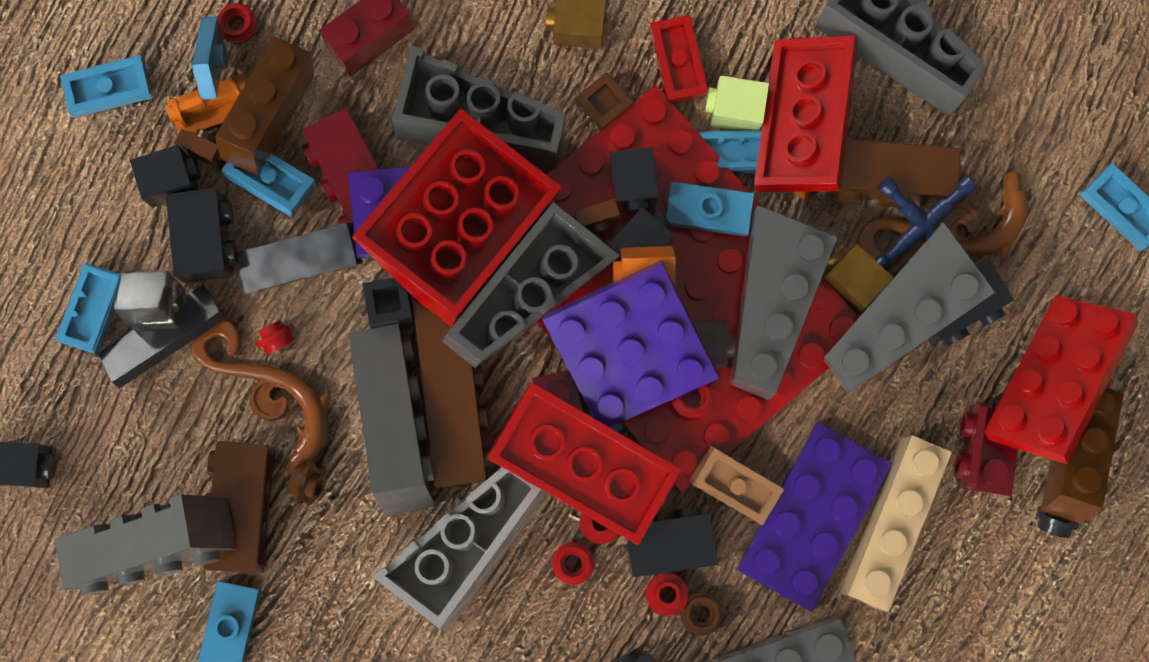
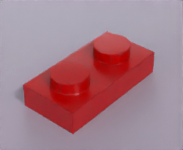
M690 15L650 23V33L667 101L673 104L706 97L708 88Z

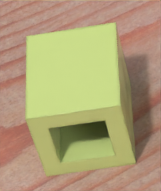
M720 75L716 88L709 87L706 99L705 112L712 113L710 126L738 131L760 130L764 120L769 83Z

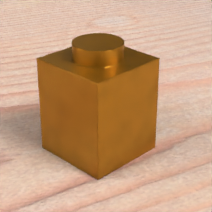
M556 0V6H548L546 30L553 31V45L601 49L606 0Z
M858 244L848 253L841 248L828 261L826 267L830 272L824 277L857 314L864 310L894 279Z

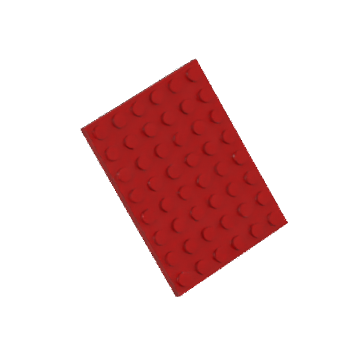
M657 85L636 100L631 107L603 130L598 131L559 163L557 169L553 168L546 174L562 187L554 203L572 218H574V211L613 199L609 165L611 151L653 148L658 199L656 206H649L650 211L648 212L651 213L655 210L665 218L671 182L750 193L729 168H719L716 162H719L720 157L672 102L667 101V97ZM754 196L751 218L757 206H761V204L754 198ZM624 209L619 210V222L613 225L614 230L597 238L609 246L634 215L625 214ZM674 226L670 229L674 233L672 243L669 246L673 247L676 258V289L718 372L719 379L709 383L714 394L713 404L703 416L687 418L680 415L674 409L670 400L621 423L640 446L681 469L673 484L680 493H683L692 485L689 480L710 445L725 454L730 453L829 368L823 360L824 357L859 318L822 276L776 395L767 400L729 384L736 330L739 321L741 292L743 291L750 227L747 237ZM613 264L553 310L613 283ZM541 318L536 323L553 341L549 331L547 330L543 322V318ZM692 390L684 394V399L688 404L696 405L700 400V396L697 391Z

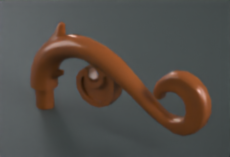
M1010 172L1002 175L1006 194L1002 196L1003 206L995 212V216H1002V219L991 232L973 239H966L957 235V226L961 225L965 229L966 234H972L979 221L977 211L969 204L956 203L953 206L954 210L937 225L939 227L944 222L969 257L988 255L999 250L1001 259H1007L1010 248L1025 225L1028 214L1027 191H1022L1019 172ZM893 218L871 220L860 231L857 237V244L875 260L879 255L888 252L877 248L875 235L878 232L891 229L903 234L912 224ZM924 237L919 242L924 244L927 239ZM904 251L892 262V266L901 259Z
M227 319L193 340L191 348L194 357L208 369L225 375L258 380L250 392L249 402L253 412L259 418L271 422L281 419L287 413L289 407L288 398L282 396L278 400H274L272 392L275 389L286 390L299 402L305 416V428L297 427L299 442L293 447L295 450L294 454L282 467L289 474H292L299 464L314 462L323 449L328 435L330 392L325 391L319 397L317 392L304 379L290 371L275 366L224 362L211 357L208 352V345L211 340L219 336L224 337L228 341L229 350L227 354L230 357L239 354L241 348L240 331L233 322Z

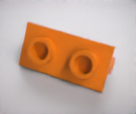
M243 73L220 81L218 95L215 99H202L199 91L195 90L168 100L166 111L171 122L175 123L178 134L181 129L195 134L197 129L204 131L221 125L247 82L245 74Z

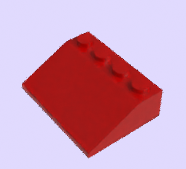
M460 108L352 235V238L419 303L452 328L541 216L555 202L562 187Z

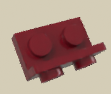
M983 403L971 405L968 411H964L960 422V435L965 436L963 452L957 454L954 463V477L959 478L957 488L1006 497L1012 496L1018 449L988 440L984 431L996 410L995 408H990L988 404Z

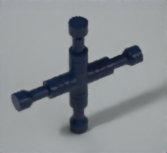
M965 176L958 183L957 189L946 199L942 197L938 203L925 213L911 198H906L898 190V184L891 177L885 178L878 185V189L885 196L891 197L899 205L898 210L911 222L912 226L895 240L897 242L895 246L886 254L879 255L875 261L887 271L891 268L892 262L903 251L908 252L924 237L928 240L938 229L937 225L954 210L953 206L964 196L971 195L978 187Z

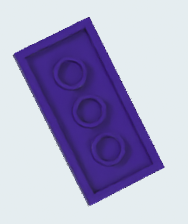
M819 422L815 423L781 485L784 489L783 493L763 525L760 524L736 570L804 609L813 612L892 463Z

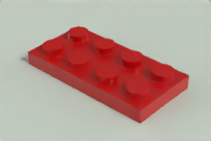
M855 35L775 40L754 186L758 192L841 190L858 42Z
M1055 295L984 431L988 440L1068 465L1139 324L1136 314Z
M532 382L527 386L486 457L488 460L636 545L640 544L681 471L680 468Z

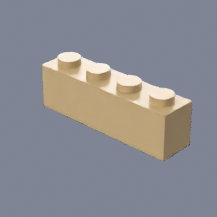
M913 435L901 438L840 589V594L874 609L889 612L952 452Z

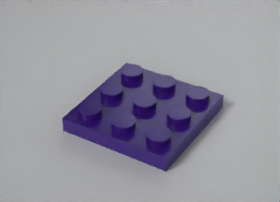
M662 260L543 316V322L594 419L608 427H612L719 379L718 372Z

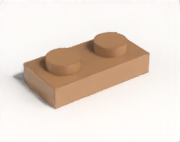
M711 445L689 480L692 485L761 525L765 523L784 491L778 484Z

